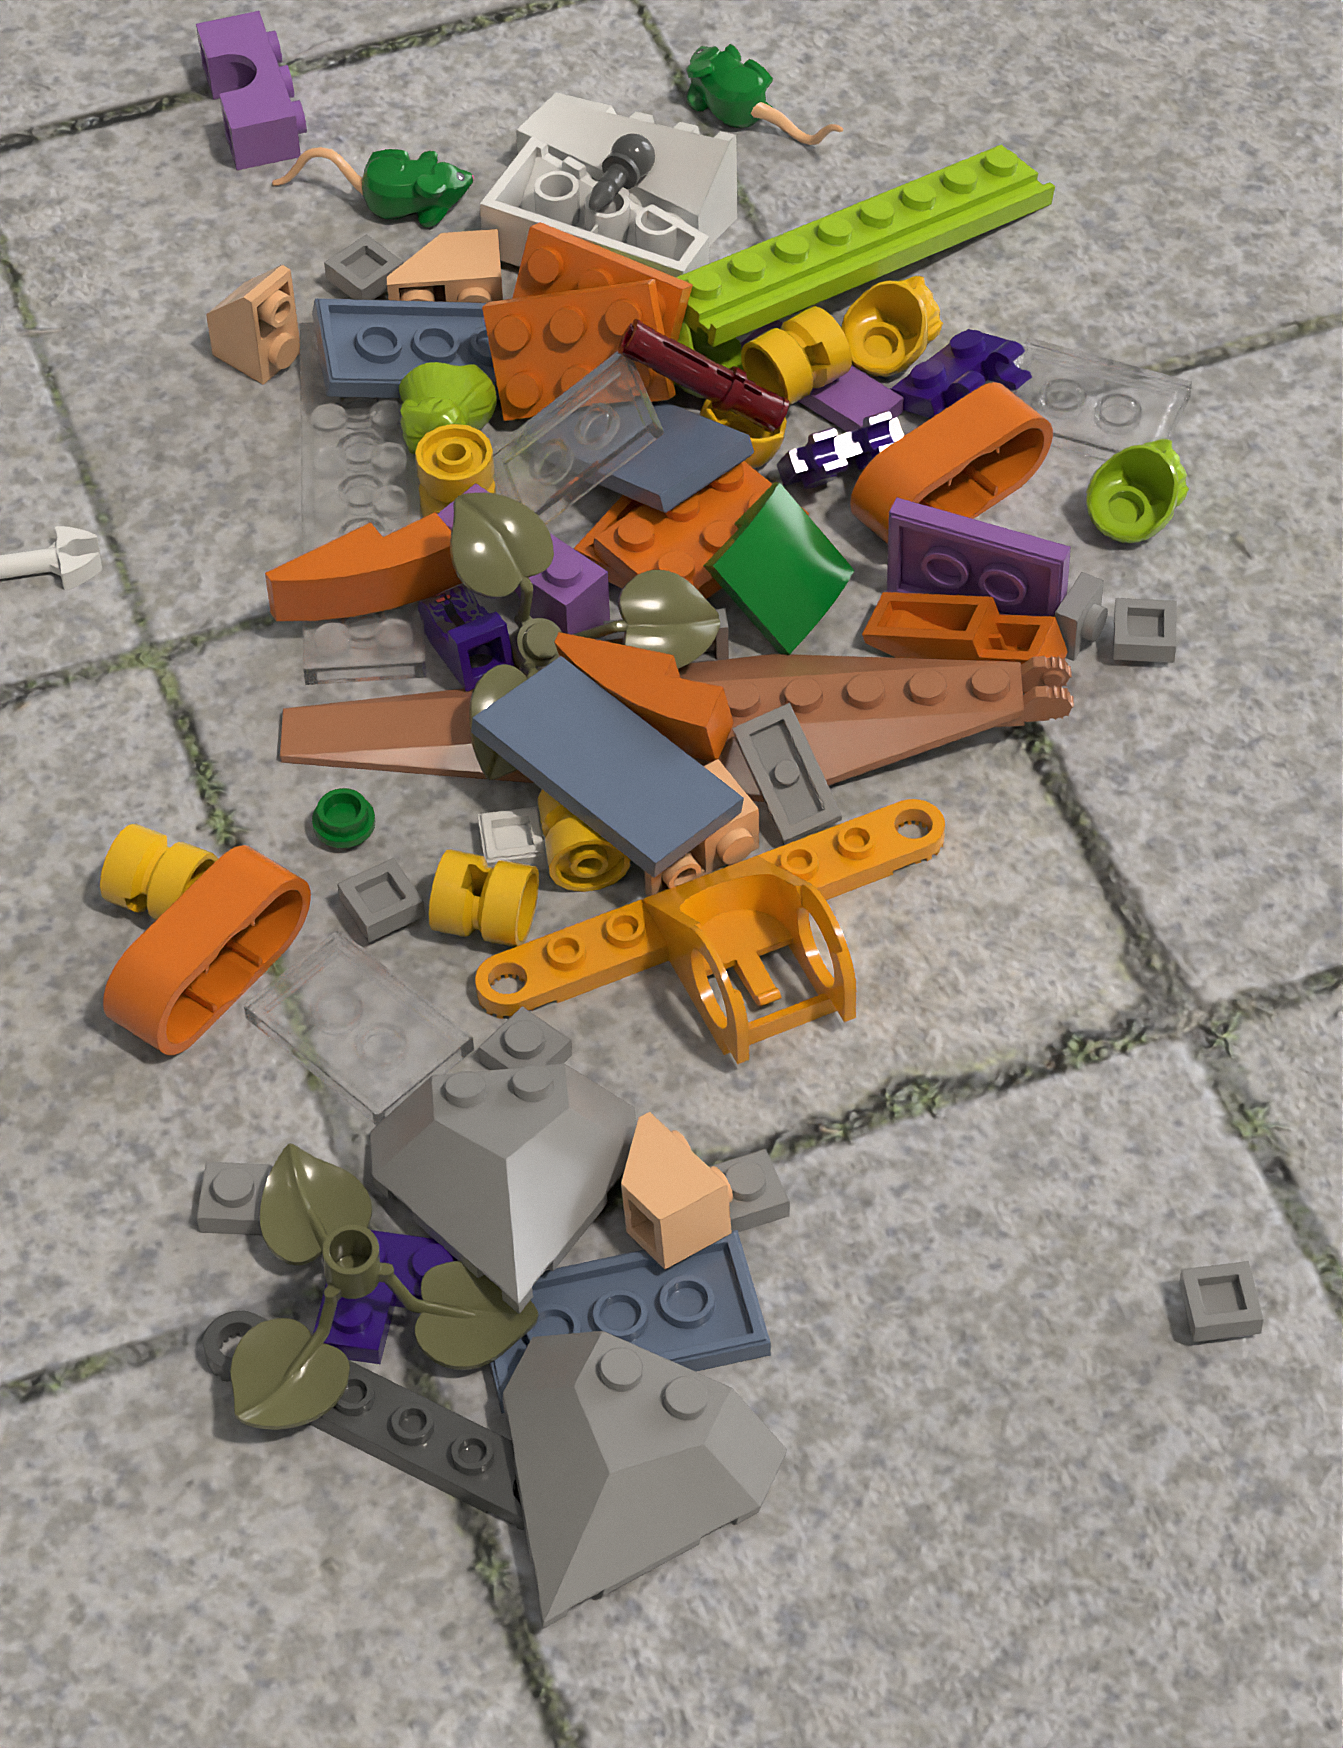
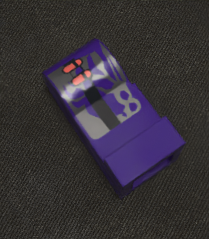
M464 584L418 602L420 620L429 642L466 692L474 689L483 674L493 667L501 664L514 666L507 623L496 611L489 614L483 606H480L473 592ZM477 654H486L492 656L493 660L485 666L471 668L469 657Z

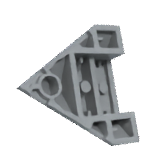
M566 1064L529 1065L521 1068L476 1072L462 1071L454 1074L432 1075L370 1131L373 1185L388 1199L396 1196L412 1210L413 1221L441 1244L458 1261H461L477 1278L483 1275L487 1276L502 1290L503 1301L520 1314L533 1298L532 1286L546 1269L552 1271L556 1269L607 1205L608 1191L620 1176L624 1174L637 1125L635 1107Z
M604 1331L532 1337L503 1392L502 1400L506 1422H509L514 1450L513 1463L530 1561L534 1565L542 1629L566 1617L568 1609L594 1595L601 1593L602 1596H605L699 1545L702 1537L732 1521L738 1524L759 1513L786 1456L787 1449L732 1387Z

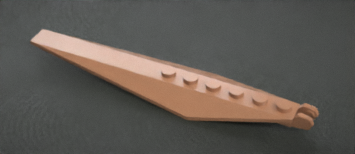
M768 654L689 663L678 669L682 679L722 686L724 688L734 722L732 728L790 703L828 786L994 727L1025 726L1024 722L1049 721L1051 718L1055 720L1057 718L1063 719L1064 716H1069L1071 709L1074 707L1073 696L1070 695L1068 688H1062V686H1067L1066 683L1072 677L1071 666H1068L1065 658L1062 659L1059 656H1051L1049 658L1036 656L1021 665V662ZM463 688L283 708L280 759L282 763L487 779L476 758L470 735L469 707L473 689L467 692ZM731 728L719 761L752 801L764 802ZM692 757L702 766L711 763L710 761ZM519 770L495 779L534 783Z

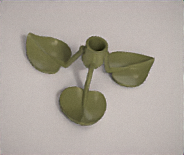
M466 493L458 496L453 502L454 517L450 537V555L458 578L473 593L487 598H503L511 594L518 585L521 588L519 612L514 617V621L519 628L509 635L514 666L501 664L487 671L476 683L470 699L469 725L473 749L485 777L488 780H495L518 769L471 733L472 718L559 658L554 641L558 632H561L560 628L548 619H532L530 616L533 585L529 577L542 573L551 565L554 557L553 541L543 520L533 510L519 501L495 493ZM650 570L636 575L622 589L618 599V608L623 620L612 621L572 635L598 639L613 633L624 632L623 645L674 655L677 668L679 669L696 660L711 646L719 631L720 620L718 612L688 580L670 571Z
M289 1143L273 1165L263 1190L260 1206L262 1236L268 1249L277 1258L290 1265L308 1264L323 1253L325 1279L328 1286L324 1290L325 1301L318 1327L313 1335L305 1325L297 1320L275 1318L260 1322L241 1338L234 1351L230 1370L235 1417L241 1423L251 1427L281 1430L305 1425L329 1412L343 1396L350 1374V1364L347 1356L338 1348L324 1343L331 1330L337 1303L341 1297L347 1299L362 1298L370 1294L379 1282H384L406 1309L414 1313H420L415 1324V1338L422 1352L435 1363L455 1370L475 1369L495 1361L536 1325L538 1311L530 1300L521 1313L518 1314L503 1301L502 1290L485 1275L477 1278L461 1261L445 1262L430 1268L422 1278V1300L415 1298L394 1274L393 1265L380 1262L378 1240L374 1233L368 1229L372 1218V1204L364 1185L343 1168L316 1158L300 1147Z

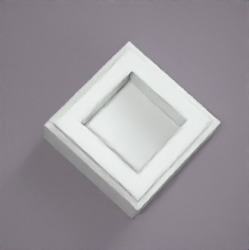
M538 807L478 814L482 852L488 867H493L499 860H507L536 866L538 870L549 869L545 836L542 832Z

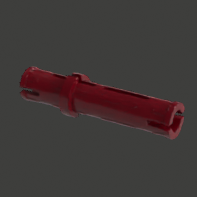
M638 319L633 320V324L630 323L621 338L618 347L619 354L639 362L679 385L702 395L704 398L712 401L714 409L726 414L731 411L753 422V424L765 429L769 433H773L775 429L780 427L787 414L789 400L747 379L745 371L736 366L728 369L723 365H719L695 350L655 331V329Z

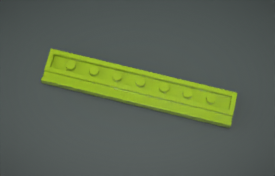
M1002 144L676 277L693 284L683 322L696 333L702 330L709 335L708 343L715 347L1052 204L1056 186L1051 182L1044 185L1037 180L1038 172Z

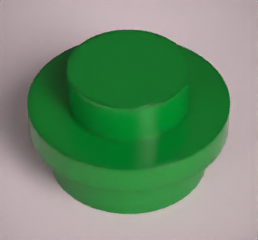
M339 788L326 793L319 800L312 815L313 830L317 838L324 844L335 848H349L363 843L373 833L376 823L372 805L361 793L348 788Z

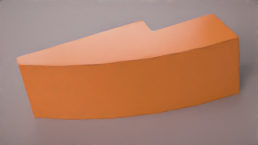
M436 512L384 537L371 522L266 572L265 578L270 613L276 621H318L355 617L410 604L462 584L451 560V530Z
M883 592L862 633L866 644L896 658L1021 662L1022 665L1032 657L1045 656L1049 658L1051 656H1059L1064 659L1068 653L1056 617L999 614L994 598L987 596Z
M558 632L554 643L559 657L565 658L689 756L710 762L719 759L734 724L722 686L680 678L674 655Z

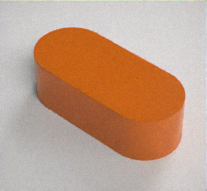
M992 382L980 386L877 454L860 474L853 488L850 499L851 512L887 544L889 511L896 497L974 519L1018 490L1036 473L1049 452L1053 439L1052 425L1003 384Z
M241 845L230 849L210 866L120 957L109 976L104 991L103 1009L106 1016L165 1055H176L187 1050L293 943L309 911L311 901L309 884L250 846Z

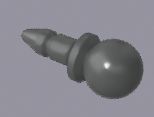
M631 133L623 135L615 141L610 154L602 163L604 175L592 189L589 200V208L591 210H598L610 204L622 187L626 189L633 188L639 181V178L648 174L655 162V151L647 138Z

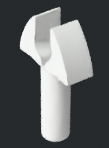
M56 526L57 541L49 548L0 555V579L53 572L61 576L64 590L75 588L102 571L98 537L85 530Z

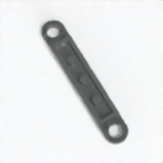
M231 1311L217 1317L208 1326L204 1334L203 1346L207 1364L215 1376L219 1375L222 1381L231 1382L232 1357H228L220 1351L223 1347V1341L227 1343L229 1341L228 1337L231 1336L234 1339L236 1334H240V1337H243L252 1327L260 1322L268 1321L267 1319L249 1311ZM348 1360L350 1374L343 1396L329 1412L307 1424L485 1513L489 1511L507 1520L511 1525H517L519 1530H524L521 1503L515 1498L518 1486L513 1463L514 1450L512 1440Z

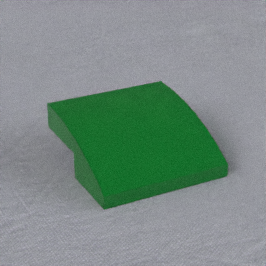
M774 482L734 523L738 530L703 566L777 652L790 655L827 613L855 570L780 482Z

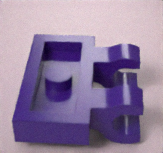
M967 329L955 335L948 345L930 359L913 367L909 375L890 389L904 398V411L932 418L985 384L986 381L1001 383L1009 390L1014 391L1031 379L1032 375L1030 371L1018 368L1013 362L1025 352L1024 346L1020 343L982 333L978 330Z
M887 410L865 417L860 429L837 436L834 427L812 433L808 436V442L805 446L788 451L776 465L784 486L802 481L804 489L814 488L838 477L837 473L846 471L848 466L856 464L858 471L863 472L877 454L902 438L904 434L898 417L893 419L891 412Z

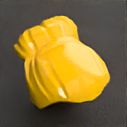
M913 276L900 281H883L866 290L845 313L841 328L849 343L852 364L867 374L876 377H888L907 370L924 353L927 344L940 334L943 322L940 319L939 306L934 300L932 291L925 285L924 277Z

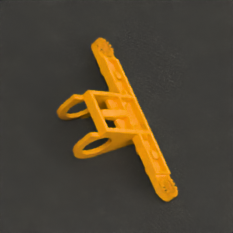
M919 799L902 800L487 958L476 972L475 983L479 1005L482 1009L485 1008L486 1013L491 1016L494 1013L497 1014L499 1019H503L504 1016H509L510 1018L522 1006L527 1010L533 1011L534 1008L555 1000L557 1003L669 961L723 1055L731 1053L737 1064L749 1060V1045L837 1011L843 1022L855 1019L857 990L854 967L842 930L826 900L891 876L894 870L912 863H921L923 859L929 861L934 854L937 856L940 848L943 847L945 837L943 814L936 806L927 801ZM911 821H915V825H919L921 822L922 827H928L927 831L929 833L921 838H907L899 834L898 829L899 826L901 828L904 826V822L911 825ZM809 913L816 921L826 941L832 959L834 977L826 968L815 944L809 921ZM788 945L818 996L748 1022L741 991L733 989L726 969L733 967L755 1003L759 1006L766 1005L782 997L759 956ZM509 974H512L514 979L519 976V980L524 981L525 984L521 990L511 994H502L491 988V985L495 984V979L497 981L501 980V975H504L505 979L509 978ZM714 974L724 1000L727 1017L716 1001L707 978L709 975Z

